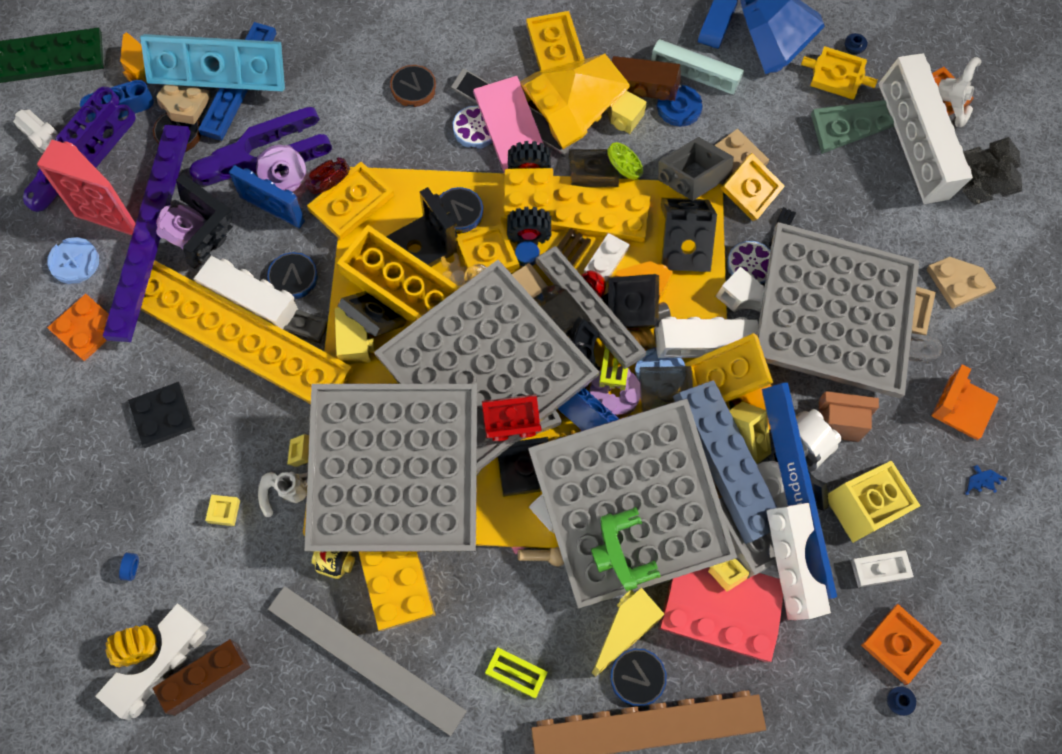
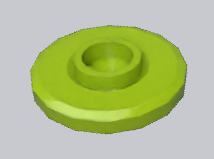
M618 142L612 143L608 147V157L613 166L622 175L632 180H637L642 176L643 166L641 161L630 148Z

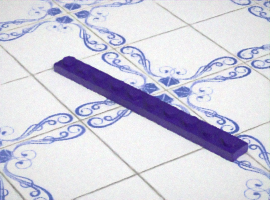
M164 126L104 329L103 337L107 341H132L161 239L156 233L157 218L161 210L171 203L176 179L180 172L191 133L188 126Z

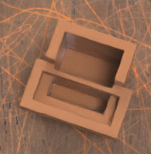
M827 391L819 398V412L831 429L836 430L840 434L841 440L859 442L872 429V415L879 408V398Z

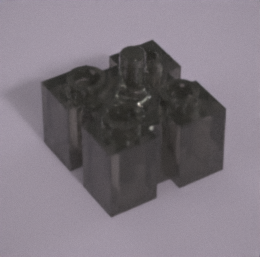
M1009 137L989 143V149L982 150L979 146L963 151L973 177L963 186V193L974 205L993 200V195L997 193L1005 197L1022 192L1021 174L1016 169L1021 167L1020 151Z

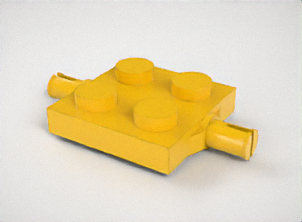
M825 46L817 60L804 56L801 62V66L813 69L811 87L854 100L861 84L874 89L878 79L865 76L867 59Z

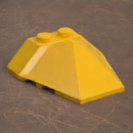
M606 54L535 72L520 81L526 100L528 102L532 100L548 121L552 136L562 149L583 138L588 133L587 129L594 122H598L602 118L601 114L609 106L612 107L630 87V84Z

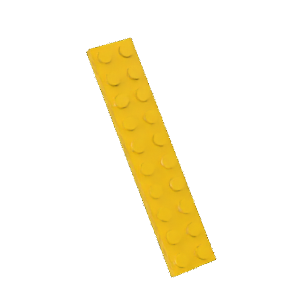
M154 260L140 309L146 314L311 404L312 384H345L354 371L352 366Z

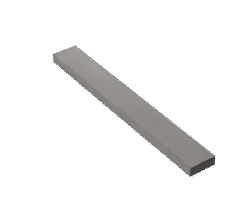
M283 587L269 606L268 610L449 736L453 735L467 713L465 709L287 587Z

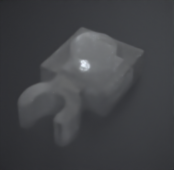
M456 252L453 253L455 260L453 263H448L444 256L441 257L442 267L447 271L443 273L444 277L459 287H462L471 280L467 266L459 267L460 257Z

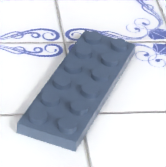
M715 381L704 383L674 395L675 402L685 398L688 399L711 475L745 544L770 533L766 510L778 507Z

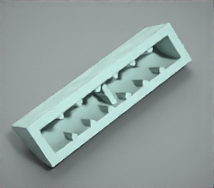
M660 39L657 41L651 57V61L680 64L681 76L733 95L744 72L740 68Z

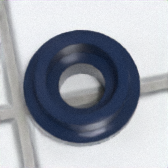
M858 33L848 35L845 40L846 50L855 55L865 51L868 44L867 39Z
M898 686L889 691L887 704L896 715L906 716L915 710L916 697L910 689ZM900 695L904 696L907 701L905 706L899 703Z

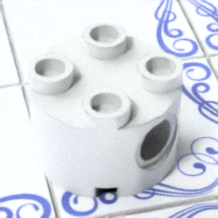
M812 409L809 412H800L796 416L809 472L815 471L829 455L834 454L838 449V443L841 442L840 434L836 430L831 429L819 411Z

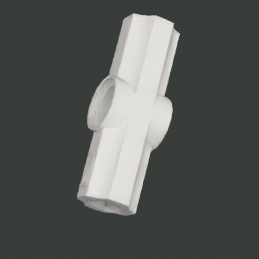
M20 110L15 114L16 117L13 122L18 129L28 136L31 143L41 153H44L51 140L56 139L58 132L48 122L44 123L32 111Z

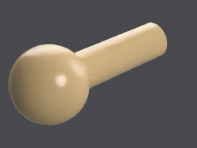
M559 547L550 548L549 550H518L519 561H549L554 566L564 565Z

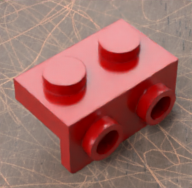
M536 394L482 401L486 438H492V441H503L509 439L508 435L519 434L521 438L533 437L536 435V432L542 431Z

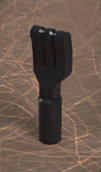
M783 207L777 223L791 225L796 212H791L790 209L787 210V208ZM772 235V237H771V239H770V241H769V246H770V247H771V245H772L773 235Z

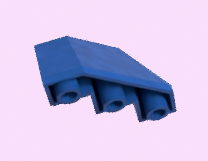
M740 0L765 74L778 72L788 65L825 27L820 13L801 0Z

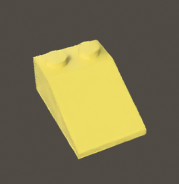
M892 461L858 476L828 493L829 505L852 543L920 507V504Z
M642 588L636 593L630 590L619 600L620 602L617 604L619 609L615 614L592 671L595 677L655 626L664 616L661 609Z

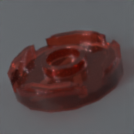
M338 157L336 162L332 160L325 161L311 171L309 175L311 179L305 180V186L313 194L327 191L340 183L348 175L350 166L341 157Z

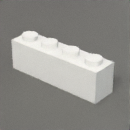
M211 256L194 277L196 283L281 329L288 325L295 315V311L298 310L294 297L285 290L280 292L274 289V286L268 281L255 279L249 271L234 268L233 264L224 258L219 260Z
M676 317L663 318L659 322V326L654 328L657 357L698 358L752 333L757 335L758 321L748 320L746 317H739L734 320L724 319L723 317L700 319L699 317H690L688 319H677Z

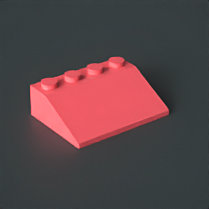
M51 140L37 165L73 215L77 218L132 235L136 223L110 182L84 157L75 145L66 141L62 143Z
M710 567L671 579L662 611L664 616L660 619L658 629L764 662L772 661L783 602L780 579L758 573L728 592L708 572Z

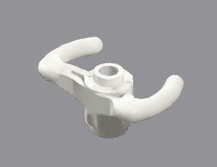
M974 57L968 62L963 75L958 79H942L938 86L942 101L951 102L956 116L955 126L957 128H961L967 123L973 111V108L969 105L964 108V104L967 100H971L974 86H970V81L973 78L975 68L981 64V59L978 57Z
M292 471L289 473L282 472L278 476L276 473L269 472L262 476L258 487V501L265 517L273 515L268 499L269 488L273 486L278 491V495L289 502L298 503L303 501L307 496L308 472L296 474Z

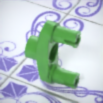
M636 507L615 515L609 513L601 516L600 523L604 544L591 548L599 573L613 568L626 591L638 588L637 585L661 577L655 560L633 569L627 566L617 535L619 534L618 531L642 524L641 518L636 516L639 515Z

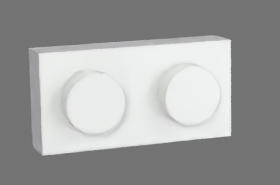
M608 233L584 269V273L588 270L596 271L604 277L607 283L628 251L629 244Z
M906 550L857 558L851 561L858 588L907 580L914 577Z

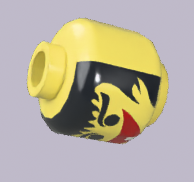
M314 552L312 557V564L315 565L316 572L334 579H340L345 572L350 573L355 562V557L351 556V552Z

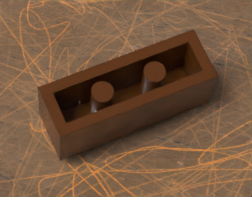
M613 56L612 63L630 84L628 92L637 97L675 101L681 80L680 64Z
M229 639L152 689L164 712L176 716L251 667L238 643Z

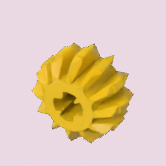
M146 625L125 628L122 631H117L114 635H110L107 638V649L105 650L110 664L115 665V667H128L153 657L158 650L156 635L153 633V629Z

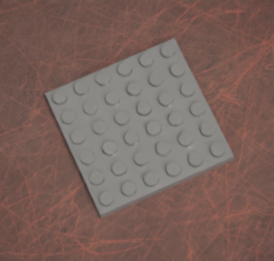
M778 222L774 227L757 336L766 363L888 396L902 398L905 396L919 261Z
M499 260L492 263L374 352L375 356L399 384H477V472L521 438L519 434L508 435L509 439L503 441H492V438H486L482 401L536 394L541 422L599 376V371Z
M312 384L304 551H476L477 384Z
M687 398L528 448L578 609L629 592L625 590L613 568L599 573L591 552V548L604 544L600 517L609 513L615 515L633 507L637 508L639 515L636 516L641 518L642 524L618 531L619 534L617 535L627 566L633 569L655 560L658 567L657 570L660 572V578L641 583L633 591L737 558Z

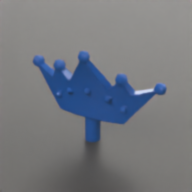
M976 465L974 469L977 474L969 478L968 489L965 494L968 495L969 491L973 488L981 492V486L996 493L997 490L995 489L994 482L1000 485L999 479L1006 481L1007 478L991 469L982 472L980 467Z

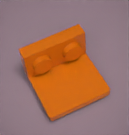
M962 364L950 375L931 416L979 440L999 399L997 396L971 384V380L968 379L971 368Z

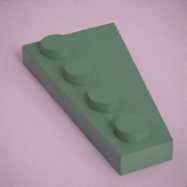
M886 100L813 109L811 113L821 154L894 127V121L887 108Z

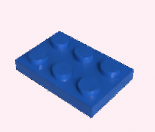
M234 165L230 170L229 174L240 198L300 229L305 221L297 196L293 192L276 187L272 181L257 177L247 168L243 170Z

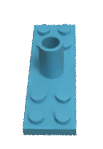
M150 34L140 36L146 81L149 84L283 91L285 89L281 42Z

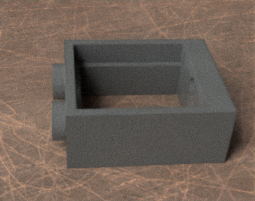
M697 137L659 160L658 180L693 201L732 175L734 156ZM693 163H697L707 169L695 178L682 172L683 169Z

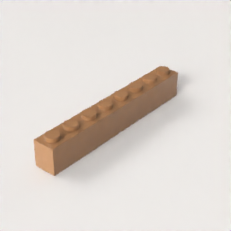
M747 690L733 693V698L724 700L722 699V694L705 697L706 702L695 704L694 699L677 701L678 706L667 708L666 703L649 705L650 710L639 712L638 707L621 709V715L611 716L610 711L593 713V719L582 720V715L565 717V723L554 724L553 719L536 721L537 727H532L531 733L534 754H615L765 731L766 725L759 694L750 696V691Z

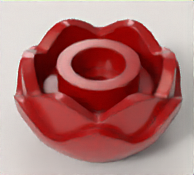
M588 270L581 275L601 298L606 290L604 277L592 270Z

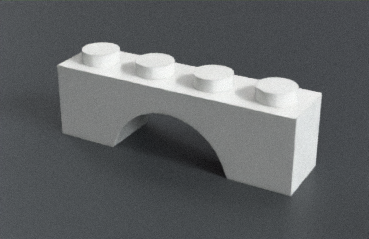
M739 267L722 285L716 297L733 312L741 309H753L761 312L764 286L750 272Z
M809 503L766 510L787 619H812L831 613L826 586L817 582L812 577L806 565L805 545L809 535L814 531Z
M178 603L158 625L162 646L156 661L148 669L138 674L125 675L116 672L96 695L119 718L130 720L139 716L146 707L145 702L152 694L155 695L152 688L164 681L173 670H178L187 659L185 655L192 647H198L206 638L205 632L209 628Z

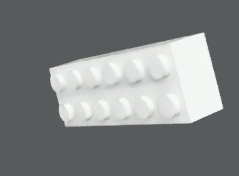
M924 53L898 57L878 83L884 100H886L889 113L893 118L896 132L923 203L929 204L950 200L973 178L971 169L966 162L962 146L959 144L954 126L948 116L946 105L942 101L938 85L935 83L930 65Z

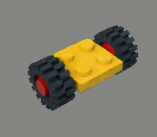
M524 141V144L518 142L516 146L512 145L511 149L508 150V169H505L504 212L505 216H507L508 239H511L513 243L518 241V244H520L521 242L530 241L538 245V242L543 244L545 240L548 241L551 237V216H554L551 152L547 146L544 147L543 143L537 145L536 141H533L532 144H529V141Z

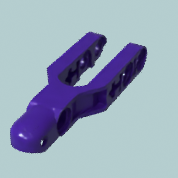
M100 87L56 136L55 141L72 143L96 168L133 125L136 116L128 105H119V97L111 88ZM110 94L111 100L107 104H101V99L105 95ZM128 111L126 119L118 120L121 112ZM95 113V119L92 122L86 123L87 115ZM107 129H113V134L109 138H103V133ZM76 134L78 136L74 139L72 138V135ZM93 149V150H95L96 152H95L94 154H92V153H90V150ZM41 169L38 170L36 177L27 186L23 194L24 204L31 211L35 212L45 210L59 195ZM33 192L34 196L32 198H29V193Z
M306 107L251 126L236 143L219 148L210 156L193 162L189 169L190 176L195 183L209 186L231 179L229 172L234 165L243 170L247 168L253 173H257L258 156L249 155L253 149L281 140V137L297 131L298 133L303 132V129L316 125L320 118L315 108ZM318 134L289 145L298 153L302 152L300 155L304 162L324 156L332 150L330 140L325 134ZM278 164L274 172H280L288 167L287 165Z

